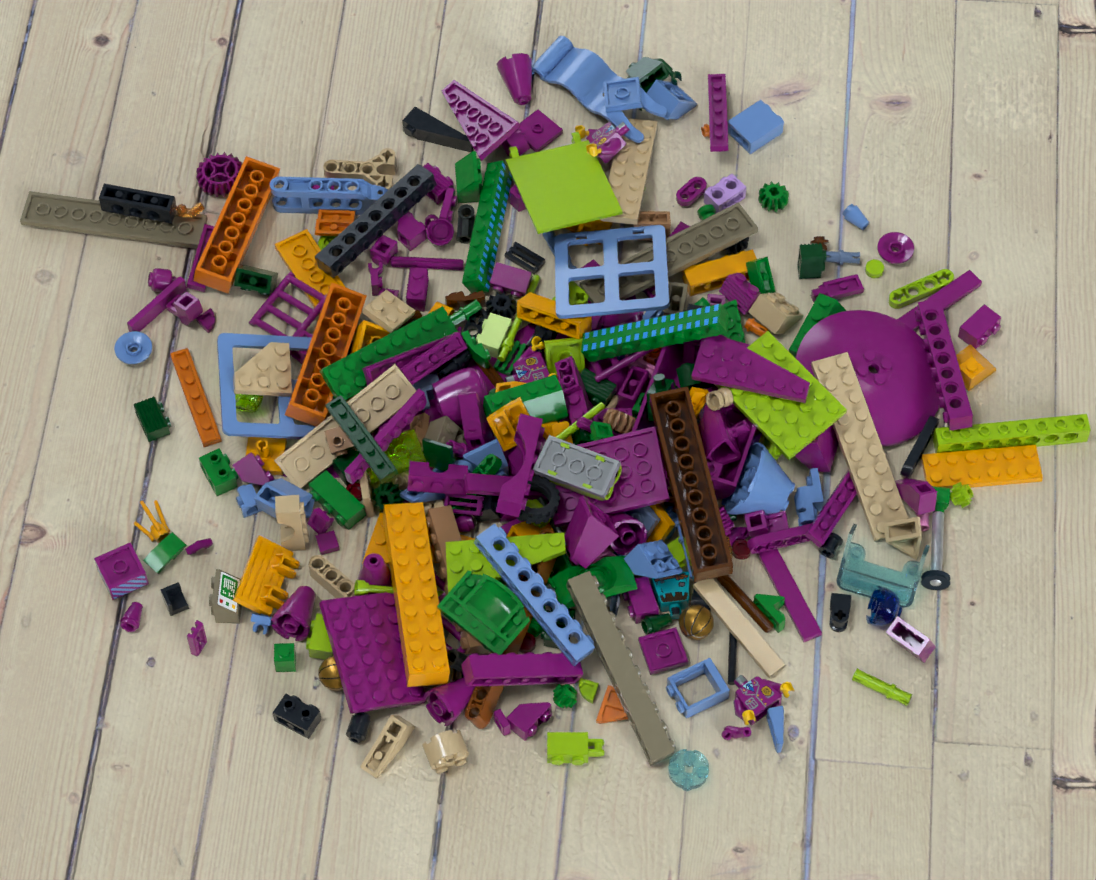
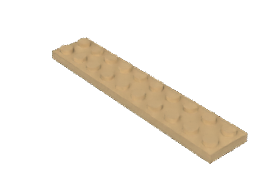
M845 352L813 361L810 365L815 378L847 409V413L832 424L874 542L885 539L884 523L908 519L849 354Z

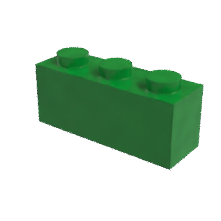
M325 470L309 483V493L312 494V499L315 502L318 501L327 514L331 513L340 526L344 525L349 530L366 516L365 506L328 471Z

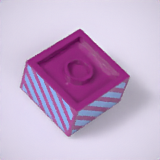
M131 542L94 558L97 570L112 600L149 584L146 572Z

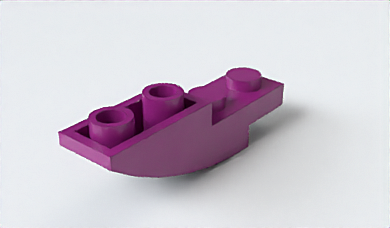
M570 356L556 362L555 367L566 399L571 423L573 424L579 417L590 411L591 406L574 358Z

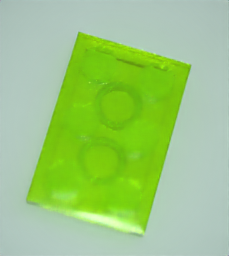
M414 429L401 433L399 437L394 438L389 444L388 449L384 452L399 474L409 470L410 461L426 462ZM368 467L366 470L371 483L379 481L370 467Z

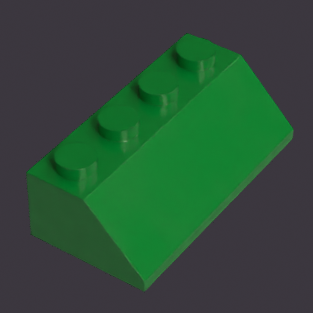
M819 293L790 346L789 352L796 357L800 343L815 324L828 316L844 312L846 309L836 299Z
M556 375L486 395L483 400L486 417L520 397L530 416L543 419L542 424L568 418L563 390Z

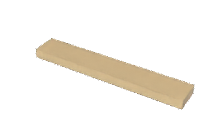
M713 578L697 581L693 585L696 592L768 678L785 666Z

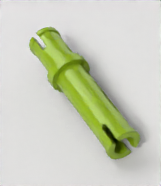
M858 668L853 675V681L885 695L889 700L893 699L907 706L912 698L911 693L897 688V685L886 683Z

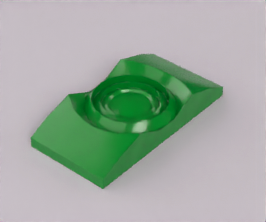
M626 556L603 557L587 568L571 566L553 576L551 579L556 585L555 593L558 602L564 604L567 609L575 607L566 587L567 581L588 571L597 578L599 583L598 590L606 598L637 589L633 572L624 560Z

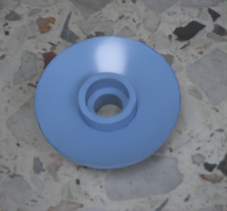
M137 331L128 332L120 336L116 341L114 347L115 354L120 361L126 364H138L150 356L152 342L144 333Z

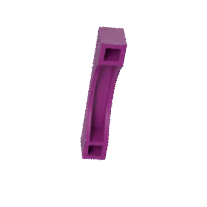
M520 413L514 441L522 455L523 465L512 479L502 484L496 512L519 517L520 510H525L527 499L524 498V495H529L531 486L527 482L532 481L534 470L531 469V466L534 467L538 456L534 454L535 452L539 453L541 441H538V438H543L545 429L541 427L543 421L541 418Z

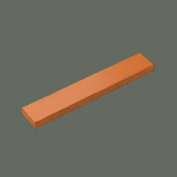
M185 348L170 353L203 447L222 442L189 349Z

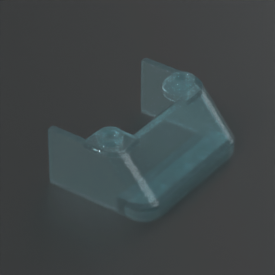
M853 524L836 580L837 585L845 591L899 607H909L914 601L930 546H925L920 562L908 561L904 564L902 572L864 561L866 555L864 547L853 543L857 524Z

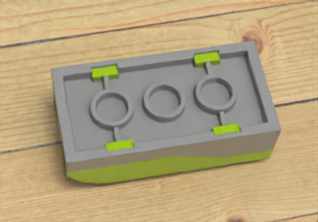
M549 435L533 470L540 478L544 479L545 477L551 483L553 482L556 485L597 500H608L612 495L614 484L620 478L622 467L618 460Z

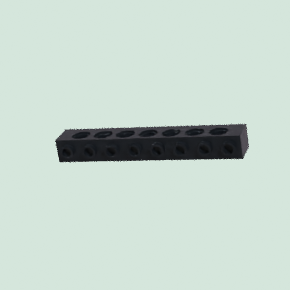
M417 164L314 256L318 268L332 278H335L437 186L434 174Z

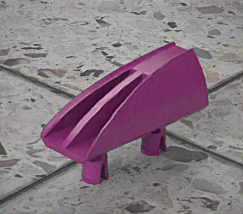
M705 403L700 411L702 444L705 456L709 458L710 462L728 464L739 460L741 457L736 438L750 431L746 420L731 427L727 411L736 407L733 403L716 411L711 410L707 403Z

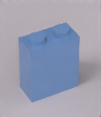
M759 100L728 121V133L749 154H752L782 134L784 127L783 119L776 115L771 107L762 100Z

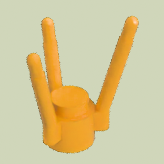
M155 500L154 504L161 523L155 520L144 501H140L153 525L150 527L151 532L136 521L134 525L146 534L152 542L156 540L157 543H160L170 534V529L165 522L158 501Z

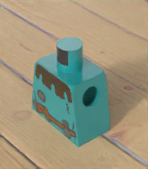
M682 572L681 574L658 579L651 578V588L660 611H669L672 619H679L682 613L681 610L688 607L689 572Z

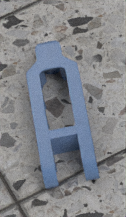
M275 177L270 181L271 193L275 196L272 199L273 208L280 213L318 214L319 209L349 210L355 211V215H361L388 191L384 187L372 185L363 179ZM277 184L284 185L282 188H275ZM314 185L320 186L319 189H312L311 187ZM334 185L339 187L336 190L330 189V187ZM350 186H355V187H357V189L352 190V191L349 190L348 188H349ZM280 201L286 202V204L282 206L278 205L277 203ZM316 202L322 203V205L318 207L314 206L313 204ZM336 202L341 204L338 207L332 206V204ZM352 203H357V204H359V205H358L357 207H355V208L350 207V205H351Z

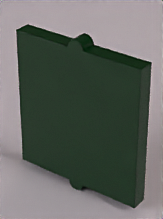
M427 438L422 439V453L424 454L425 462H429V467L446 472L449 464L455 465L456 459L453 455L452 446Z

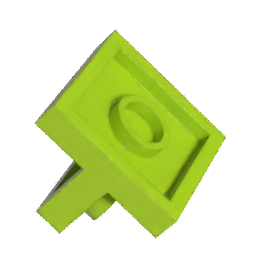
M582 338L544 341V357L549 374H557L555 363L570 356L574 358L579 373L583 371L585 360L584 355L581 353Z

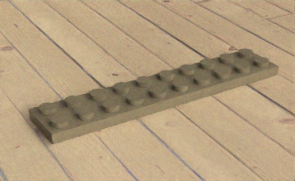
M29 191L20 222L21 225L197 249L204 224L207 223L208 218L207 215L176 211L171 224L105 212L101 210L99 200Z
M739 202L666 239L668 277L758 232L757 225ZM653 246L619 262V264L653 261ZM641 274L619 277L620 300L623 301L655 285V275ZM603 278L587 279L580 282V287L588 295L591 303L605 301V283Z

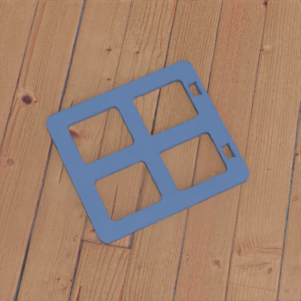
M662 225L557 235L555 237L556 316L560 319L667 309L670 302L665 227ZM653 239V261L630 264L618 263L617 243L619 241ZM603 243V266L569 269V246ZM641 274L655 275V297L620 300L619 277ZM604 279V302L580 305L569 304L570 281Z
M222 333L218 336L217 352L222 431L225 435L302 439L315 428L313 425H296L293 418L285 416L291 398L285 396H277L279 424L238 422L233 386L234 366L232 348L263 349L270 342L289 343L290 350L307 351L312 337ZM291 379L292 392H293L295 383H296V381H297V380H293V379Z

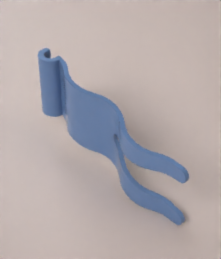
M559 36L532 65V76L537 72L541 80L562 85L586 109L594 114L603 116L615 127L624 122L630 129L624 134L626 138L636 143L644 140L643 133L629 122L622 111L606 113L603 82L625 78L614 73L596 53L588 49L575 48L568 38ZM640 87L642 108L651 114L664 117L667 114L666 108L656 103Z

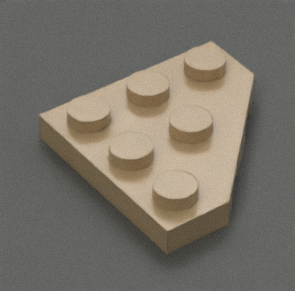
M270 342L236 371L233 376L234 394L291 397L292 383L289 343Z

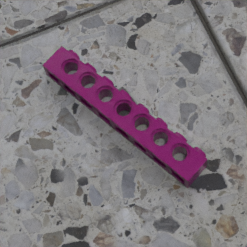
M935 299L918 302L915 318L916 321H920L919 332L921 336H924L923 347L924 350H928L927 362L932 365L931 377L936 380V394H940L939 406L940 409H944L943 421L948 423L949 431L972 427L973 414L941 300Z

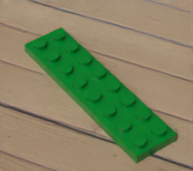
M442 306L332 363L319 372L334 398L342 395L346 401L367 387L362 368L458 331Z

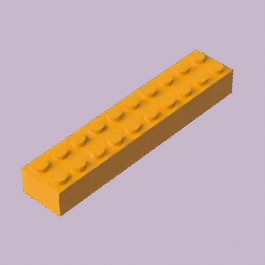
M423 502L384 505L382 518L407 687L448 684L450 669L441 612L437 608L439 600Z

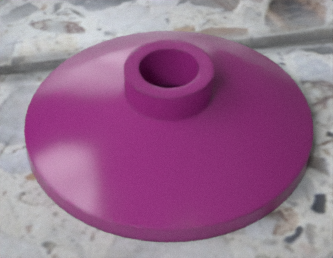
M890 232L879 239L877 250L885 261L899 264L908 261L913 256L914 243L903 233Z

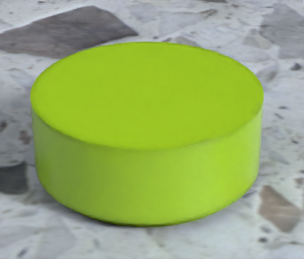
M876 259L870 260L866 264L865 272L871 278H879L883 275L884 264Z

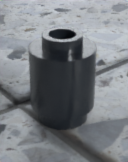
M365 712L352 715L346 732V736L351 742L360 743L365 741L371 724L370 715Z

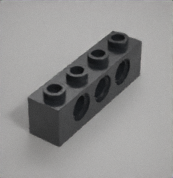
M104 183L99 196L101 210L105 212L172 224L177 211L175 196Z

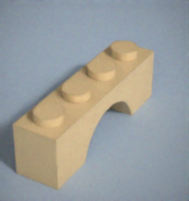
M299 495L275 496L277 523L283 524L280 525L281 547L290 551L306 550V543H309V532L304 502H300Z

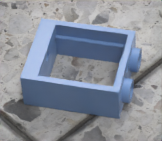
M711 658L668 677L666 686L668 695L674 697L677 710L680 714L683 713L686 719L729 699L730 689ZM705 674L716 693L688 706L677 687Z

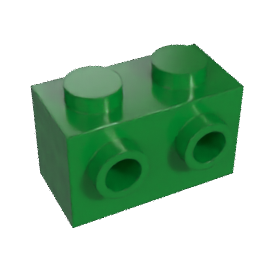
M220 448L199 457L200 467L216 496L238 487L236 481L239 479L238 474L234 468H230V460L226 453L222 454Z

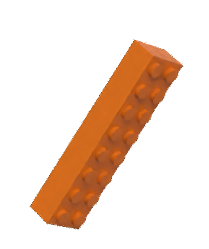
M247 156L245 157L197 264L194 282L229 294L235 280L237 267L241 266L272 196L270 181L275 177H279L280 168Z
M331 283L285 416L315 427L325 420L328 412L325 405L332 400L333 394L319 371L347 356L367 295Z

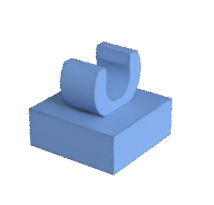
M252 613L251 622H255L253 632H257L258 627L261 625L264 628L263 634H268L269 626L273 624V621H271L273 616Z

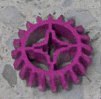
M217 152L216 156L210 154L209 159L204 158L203 162H199V168L196 171L199 187L202 188L204 193L208 192L210 196L215 194L216 197L222 195L225 198V195L230 193L243 163L239 161L238 157H233L232 153L228 156L225 152L222 155Z

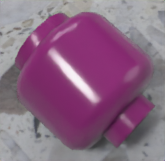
M155 268L152 272H149L148 286L154 292H162L176 280V276H172V271L169 269Z

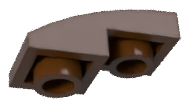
M483 290L473 292L468 296H465L463 291L453 292L445 296V304L455 309V311H459L460 307H465L475 299L480 303L481 307H486Z

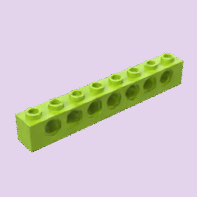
M1087 414L973 424L969 428L950 431L949 427L935 428L933 444L935 453L1036 445V447L1087 442L1091 429Z

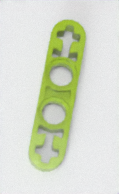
M948 269L932 273L892 291L889 295L888 303L892 308L900 309L919 301L951 283L954 279V274ZM930 282L934 287L926 288L924 284ZM914 289L918 294L910 295L908 291Z

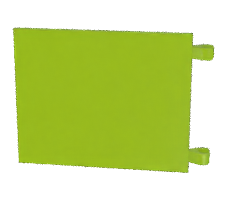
M579 132L571 133L573 137L572 144L519 156L516 146L509 148L510 158L505 159L537 234L623 214L597 157L587 153L586 146L590 144L589 140L581 141Z

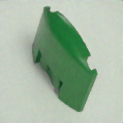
M467 571L438 604L437 608L451 622L456 623L481 643L489 652L502 655L530 622L529 616H526L522 602L507 586L488 575L472 574L473 571Z

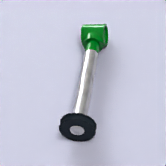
M932 486L937 491L935 511H933L931 563L930 571H926L921 575V585L930 590H943L950 586L951 579L948 573L942 571L944 510L949 506L950 488Z

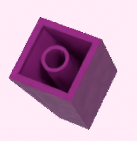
M832 425L795 455L809 470L818 468V472H830L839 444Z
M582 495L565 533V542L572 562L587 568L619 535L610 515Z

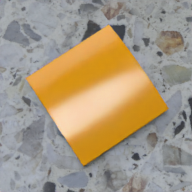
M520 397L504 405L486 418L504 451L517 445L514 437L520 413L530 416Z

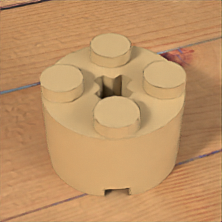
M452 730L441 732L431 737L429 744L426 741L423 743L422 747L430 767L437 774L447 771L451 765L455 764L458 767L467 763L466 758L469 756V751L460 730H456L457 733H453Z

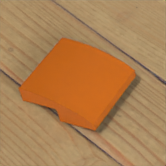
M319 209L315 235L338 236L355 221V211Z

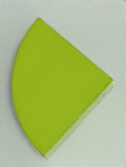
M580 678V694L586 701L593 704L599 683Z

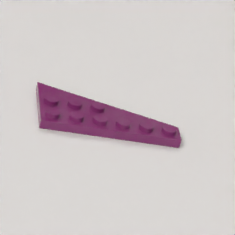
M722 334L702 338L692 372V380L806 403L810 388V382Z

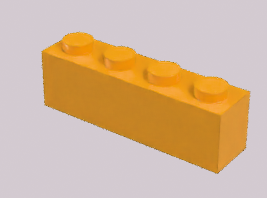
M752 249L730 256L726 255L720 259L708 260L702 264L692 265L684 269L682 279L684 284H688L687 291L689 296L721 288L725 279L730 274L741 273L746 277V280H749L746 262L757 258Z
M529 292L517 301V318L576 339L582 338L583 333L592 330V316L568 319L558 318L556 316V301Z

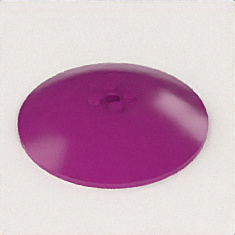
M850 310L828 316L808 331L799 345L795 358L814 376L810 365L811 362L848 352L882 447L898 445L914 438L921 433L930 415L935 416L939 408L940 394H936V380L931 377L932 365L927 362L928 350H924L923 339L906 324L878 312ZM868 367H874L877 373H871Z

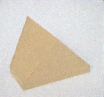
M920 517L884 523L886 543L917 560L922 539Z

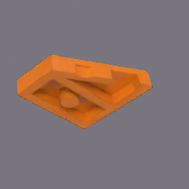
M608 685L596 723L628 720L614 687Z

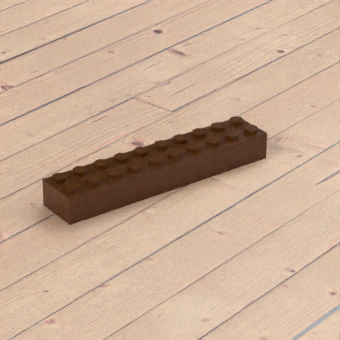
M688 387L650 394L651 412L658 434L693 582L733 574V562Z

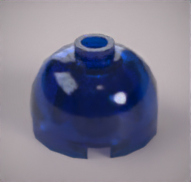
M878 586L879 590L875 589L870 598L867 609H871V616L866 615V620L870 625L885 627L892 624L897 616H901L902 607H900V600L897 594L888 588Z

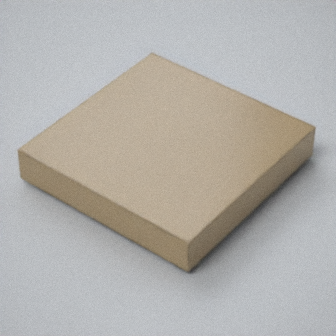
M366 470L363 477L359 480L362 499L369 518L375 516V509Z

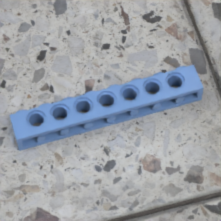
M494 523L476 536L474 541L476 547L570 663L575 666L590 655L595 648L592 638L583 633L580 623L570 617L567 607L557 601L556 594L552 589H548L544 585V580L540 574H535L531 569L530 562L526 558H522L518 553L519 549L513 542L510 543L506 538L505 531L501 527L498 528ZM499 544L502 546L503 550L498 551L493 547V545ZM506 560H513L515 565L509 566ZM525 575L528 581H521L518 576ZM531 591H538L540 593V596L534 597L531 594ZM550 606L553 612H546L543 607ZM562 621L566 627L559 628L556 622ZM569 637L577 638L578 643H571Z

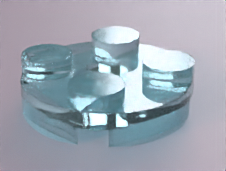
M682 749L676 752L670 759L668 766L669 777L676 786L684 791L696 789L707 780L709 775L708 760L697 750L687 751V749ZM684 766H692V773H686Z

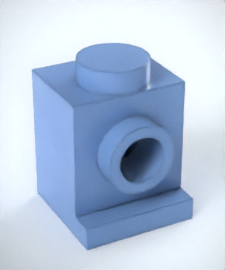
M252 483L238 487V497H236L239 508H241L243 518L261 512L254 499L256 492Z

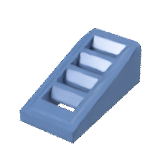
M783 706L768 708L766 716L777 753H780L783 747Z

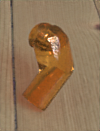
M200 202L192 208H186L183 204L176 207L177 214L184 218H193L205 210Z

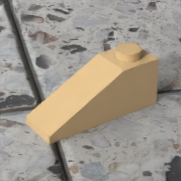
M391 715L360 768L373 777L378 778L405 745L416 726L401 716Z

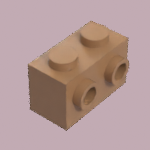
M340 427L324 431L332 455L340 457L348 454L347 451L355 449L357 451Z

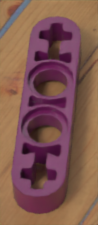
M811 524L755 536L747 542V546L752 554H757L811 541L805 536Z

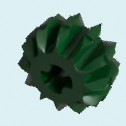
M392 481L379 484L378 488L373 491L375 495L372 499L376 501L374 506H379V512H383L384 505L403 503L405 499L400 497V493L404 490H399V484L393 485Z

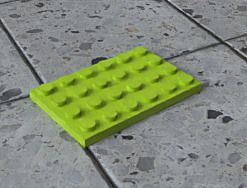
M767 331L748 346L747 349L810 382L806 403L714 385L718 389L728 388L733 395V404L790 460L846 414L847 409Z

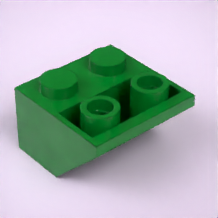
M472 151L455 163L458 204L479 202V195H481L480 158L476 157V151Z

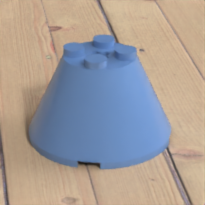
M756 442L749 448L734 493L722 499V505L725 506L727 514L744 515L759 510H764L766 515L778 513L780 510L785 511L789 504L787 499L789 494L793 492L795 483L789 479L765 446Z

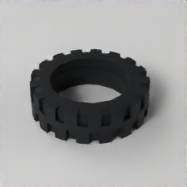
M535 475L532 481L527 482V484H531L529 491L542 493L548 499L549 504L541 508L526 506L525 510H520L517 519L521 522L522 520L526 521L527 524L546 523L550 518H554L560 501L559 490L555 488L556 485L553 482L550 483L549 479L545 477L543 479L539 475Z

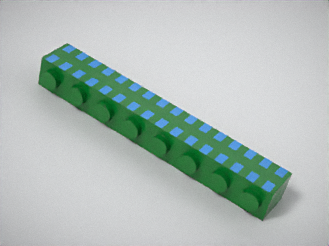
M503 160L487 163L462 279V284L471 293L482 290L483 293H487L490 288V280L493 274L512 182V175Z
M716 304L583 333L581 353L589 362H596L602 359L726 334L728 332L729 314L722 304Z

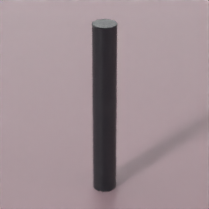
M730 631L728 684L735 685L737 640Z

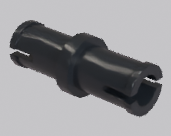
M465 349L455 358L450 359L449 364L439 372L440 376L445 373L442 377L444 378L453 372L461 370L463 365L472 358L471 354L466 357L469 351Z

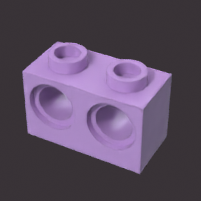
M730 174L727 177H723L713 187L710 186L704 192V204L713 205L716 213L743 200L746 197V186L733 174Z

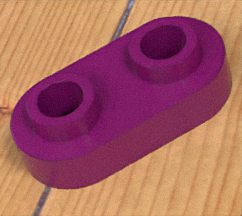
M702 177L690 179L677 191V203L681 206L693 204L706 191V180Z

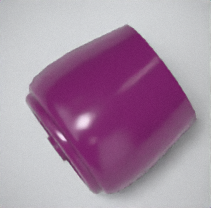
M470 367L453 372L432 384V390L441 417L447 415L458 426H463L458 394L477 391L482 407L484 396L489 395L480 371Z

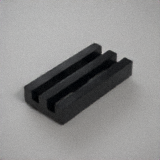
M516 241L513 247L511 246L509 251L505 253V258L532 272L533 275L545 264L543 257ZM514 253L515 255H517V256H519L520 258H522V260L519 259V258H517L516 256H514V255H512V254Z

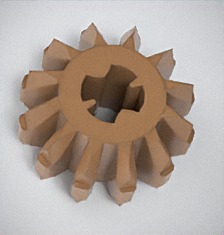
M608 409L602 423H608L611 425L612 430L625 434L632 432L636 419L618 410Z

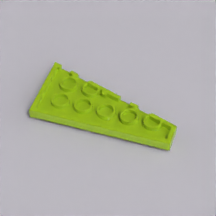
M564 532L506 537L510 543L513 542L519 549L518 553L522 558H526L531 565L541 561L546 562L566 554ZM475 540L445 542L448 593L467 571H473L472 574H485L496 580L502 579L474 544ZM493 545L496 550H503L501 545ZM506 560L509 566L515 565L513 560Z

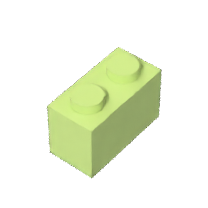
M490 313L488 319L484 320L482 333L477 335L476 343H482L484 349H488L491 357L498 359L502 349V342L507 338L511 329L512 319Z

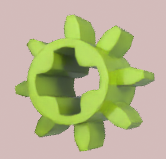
M961 482L953 485L952 492H950L952 503L955 506L961 505L962 508L969 505L970 501H972L971 498L974 497L971 487L968 484L962 485Z

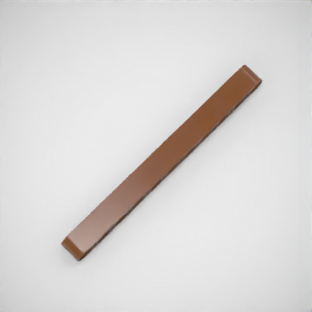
M550 528L543 529L539 534H550L555 532ZM557 557L546 562L541 561L531 565V569L535 574L538 573L543 578L545 586ZM522 575L520 580L525 582L528 581V578ZM531 591V594L534 597L540 596V593L538 591ZM524 606L526 616H529L531 622L533 616ZM530 622L502 655L508 653L518 654ZM475 686L465 710V717L476 728L482 729L489 724L504 686Z

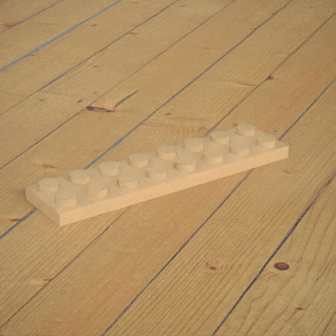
M627 118L637 130L643 133L644 140L636 143L624 135L622 136L626 145L613 157L608 182L623 214L604 218L601 221L637 225L658 121Z
M394 364L347 403L357 417L363 421L365 428L371 434L395 415L416 392V389ZM331 415L274 460L293 485L301 489L333 464L332 460L337 458L336 455L331 454L324 432L339 427Z

